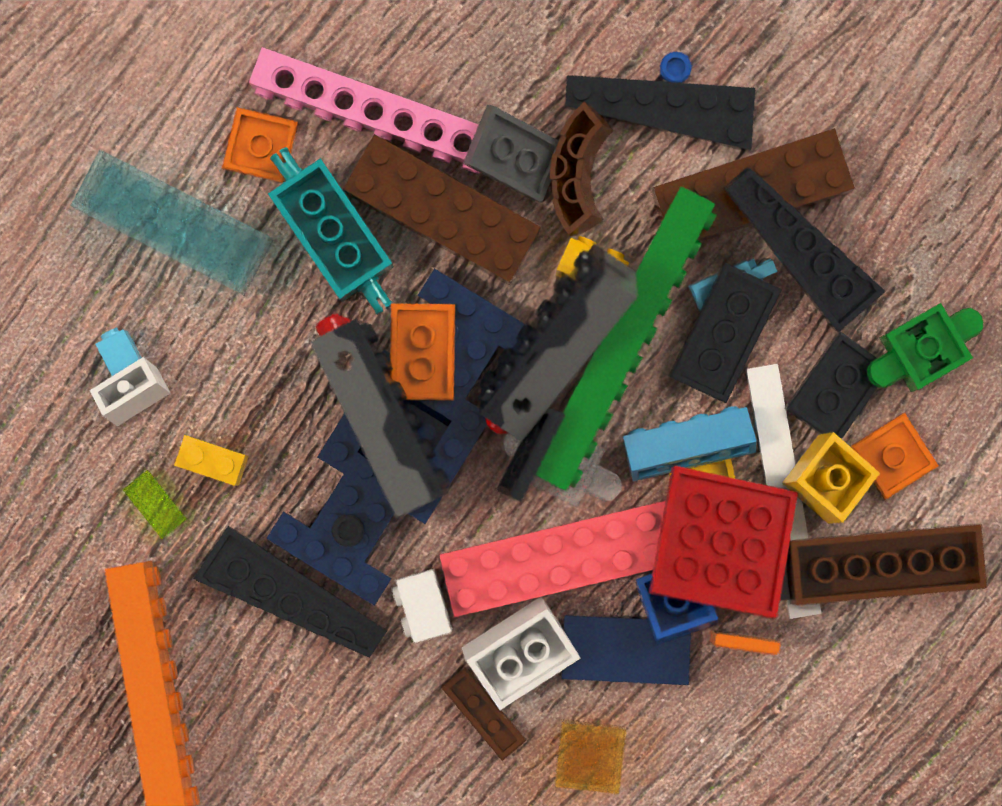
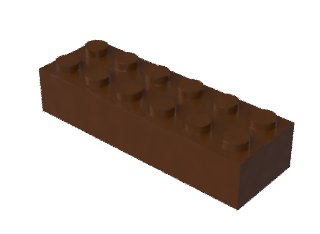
M834 128L655 186L651 193L661 223L681 186L715 203L711 212L717 215L709 231L702 229L697 240L701 242L751 226V223L723 189L746 167L755 171L796 210L849 194L855 187Z
M375 134L343 188L345 194L509 286L541 230V227Z
M981 524L790 540L786 566L790 604L793 605L987 589Z

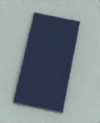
M564 615V631L579 654L580 659L562 670L561 679L689 685L691 634L657 645L648 619Z

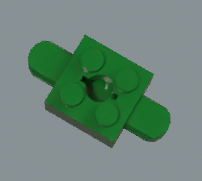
M941 303L922 312L879 337L887 353L869 364L867 368L869 381L878 388H886L903 379L910 392L917 391L973 359L965 342L976 337L983 330L984 321L982 316L972 308H964L948 316Z

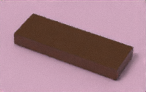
M466 667L441 687L502 761L527 741L506 714L499 710L490 695Z

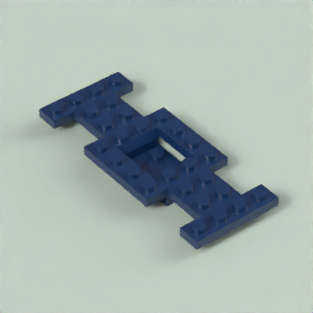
M434 268L419 292L418 297L430 304L456 305L454 401L403 400L407 410L411 409V411L414 410L422 426L417 430L422 440L428 439L436 454L432 460L437 469L443 468L451 484L487 426L485 417L479 414L480 408L467 401L466 398L498 346L504 350L507 347L512 349L518 341L517 335L525 324ZM384 349L382 353L385 352L390 361V352ZM344 413L317 458L344 475L311 528L283 511L266 539L375 606L392 578L365 561L395 513ZM442 497L408 514L426 524ZM342 515H354L364 525V536L354 546H342L332 536L333 523Z

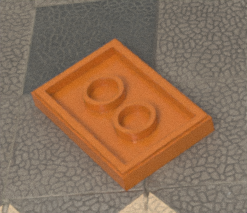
M391 304L390 363L393 370L390 371V377L392 382L396 380L401 383L407 395L405 400L454 401L455 304Z

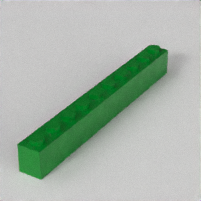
M682 186L679 188L636 271L637 298L596 348L563 412L565 417L535 476L564 491H567L569 486L575 489L583 474V471L578 469L583 458L585 457L590 460L598 445V442L593 440L598 429L605 431L613 416L612 413L608 412L613 400L620 402L628 385L623 383L628 371L634 374L643 358L638 355L642 344L649 345L658 329L652 326L657 315L659 314L664 317L672 302V299L667 297L673 286L676 288L680 287L687 273L686 270L682 269L687 258L692 260L695 258L702 244L697 240L702 229L709 231L717 215L711 212L715 203Z

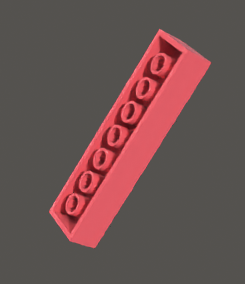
M666 500L440 554L454 617L653 570Z

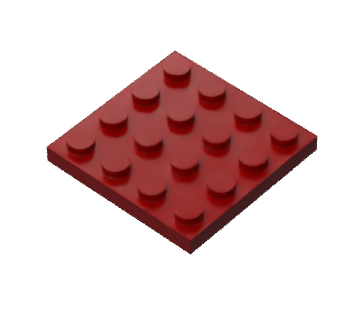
M673 466L649 593L776 619L798 492Z

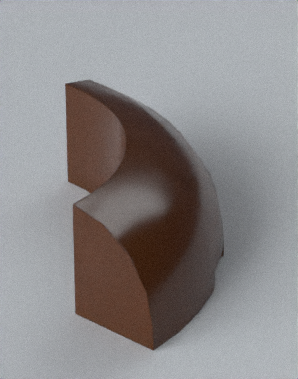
M585 101L574 111L560 132L561 137L555 154H552L550 164V179L552 180L554 197L552 199L553 205L562 226L570 236L582 234L603 220L593 199L591 173L598 150L614 131L603 117Z

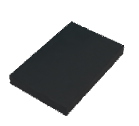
M841 331L837 332L784 409L819 435L834 432L842 439L878 388L869 381L867 376V368L876 357Z
M551 408L546 410L526 437L520 441L497 487L498 492L522 502L565 414Z

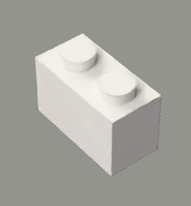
M144 357L90 390L102 416L116 426L121 425L170 394L158 368Z

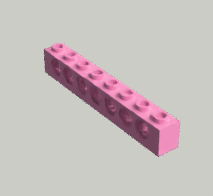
M263 47L249 81L251 87L256 89L254 94L268 100H272L273 96L284 99V105L299 111H302L303 107L315 110L314 115L327 121H332L333 117L343 120V126L358 132H361L362 128L374 131L375 135L388 142H391L393 138L404 142L403 147L413 152L420 153L421 149L433 153L432 157L434 159L449 164L451 159L460 163L464 162L467 152H459L454 147V144L461 137H466L472 142L479 125ZM289 74L294 77L293 84L289 88H280L277 85L278 79L282 75ZM312 85H320L324 88L322 96L317 99L309 98L307 90ZM343 95L353 98L352 106L346 110L339 109L336 106L338 98ZM371 106H379L383 109V114L378 120H370L366 117V111ZM402 116L411 118L413 121L412 127L406 131L398 130L395 127L397 119ZM430 127L440 128L443 132L442 137L435 142L427 140L425 138L427 129ZM463 164V169L472 173L480 174V172Z

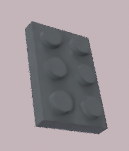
M487 105L463 164L535 202L542 203L551 182L550 164L552 154H555L559 141L498 107Z

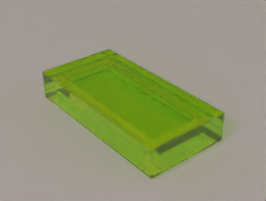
M146 470L123 489L161 539H164L188 520L149 470Z

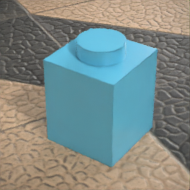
M114 328L100 336L102 341L95 344L112 376L142 358L129 332L124 329L119 331L118 328Z

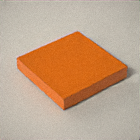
M237 107L222 169L283 184L285 179L273 161L270 160V157L277 153L282 162H286L279 150L287 147L290 154L292 153L299 123Z
M905 412L850 446L880 473L873 484L884 500L939 466Z
M711 630L709 640L717 647L771 655L779 654L781 645L780 642L774 639Z

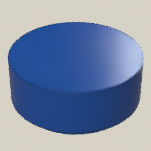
M681 52L668 53L661 61L660 75L666 82L683 83L691 73V61Z

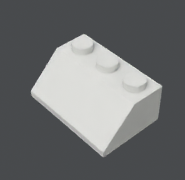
M542 596L461 647L467 663L499 710L580 659L576 649Z

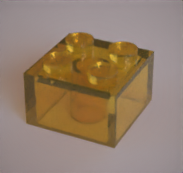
M561 719L554 779L555 787L619 794L626 735L625 727Z

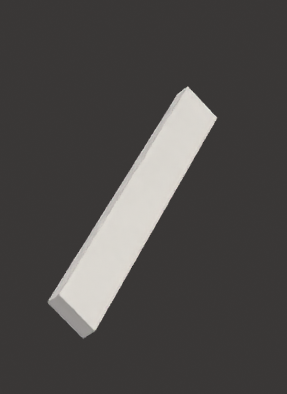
M778 364L746 369L765 483L767 486L789 490L782 482L796 464L787 413L784 409L785 402ZM798 497L790 540L808 538L803 504ZM790 599L786 600L789 619L822 614L820 603L793 605L790 604Z

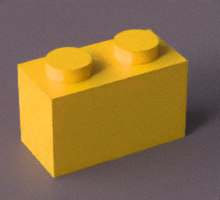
M184 435L174 466L239 486L249 456Z

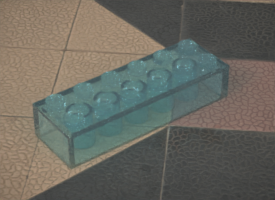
M99 150L70 205L77 211L245 296L273 242L270 236L102 150Z

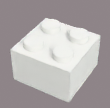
M435 568L396 580L397 586L392 588L397 607L403 605L406 617H403L401 622L406 638L412 636L413 642L416 643L452 631V625Z

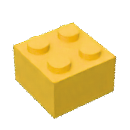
M831 432L820 434L816 437L782 484L790 491L798 492L797 497L828 524L843 523L880 473L840 437Z

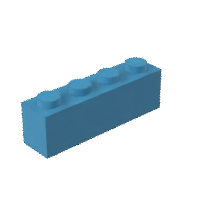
M736 406L725 408L720 413L710 416L698 414L691 417L689 421L680 423L668 421L655 429H635L630 431L628 435L623 436L624 450L632 481L671 473L673 466L693 468L756 453L757 443L747 407L739 408Z

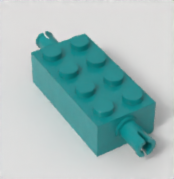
M287 147L282 148L279 152L286 162L283 163L277 153L273 154L270 160L273 161L286 181L268 193V195L341 302L356 292H362L374 309L375 314L382 313L384 310L377 299L382 301L386 309L393 302L390 301L378 280L381 275L394 267L391 260L322 159H318L307 168L301 170L290 154Z

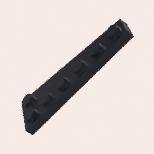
M567 75L566 109L575 111L585 101L604 118H612L620 122L638 124L658 131H667L692 139L697 138L712 142L713 144L751 151L755 88Z
M746 167L723 187L836 332L839 333L885 293L878 283L859 266L855 265L845 253L833 245L822 232L810 224L800 212L787 203L778 192L751 168Z
M231 526L226 528L193 578L200 583L247 602V604L267 611L369 658L388 631Z

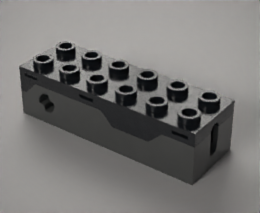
M593 244L588 251L583 250L578 255L573 264L575 267L569 276L563 275L554 288L555 294L550 300L544 299L535 313L537 317L531 324L526 323L517 335L518 341L512 349L507 347L502 352L498 360L499 365L494 372L489 370L480 382V387H482L481 394L478 398L480 400L479 414L485 417L486 424L495 433L500 435L509 433L522 441L637 298L636 271L596 244Z
M333 314L319 321L315 328L319 337L310 341V344L396 517L404 516L448 494L449 492L446 487L451 485L443 468H436L432 460L436 456L435 451L428 439L422 440L417 430L422 427L414 410H407L403 400L407 399V395L401 383L396 380L392 382L389 371L393 370V367L385 352H378L374 343L378 342L379 339L372 325H368L367 322L364 323L357 318L352 320L339 314ZM352 354L354 360L350 362L351 368L345 370L343 364L347 362L345 356Z

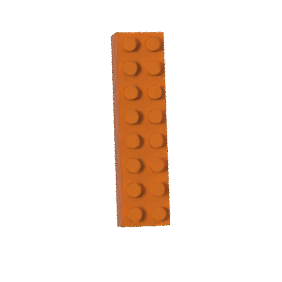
M152 561L104 569L146 806L200 805L197 786L192 787L190 774L194 773L193 758L191 754H186L185 742H189L186 723L181 724L179 711L183 710L182 696L180 692H175L173 681L178 679L175 661H170L168 648H172V638L170 630L164 629L162 617L167 615L164 598H159L157 585H161L158 566L153 567Z

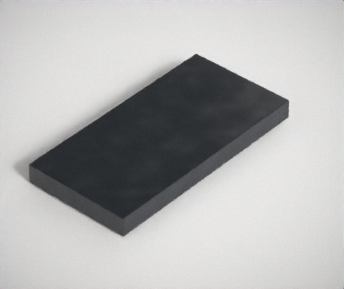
M723 262L668 376L727 403L782 289Z

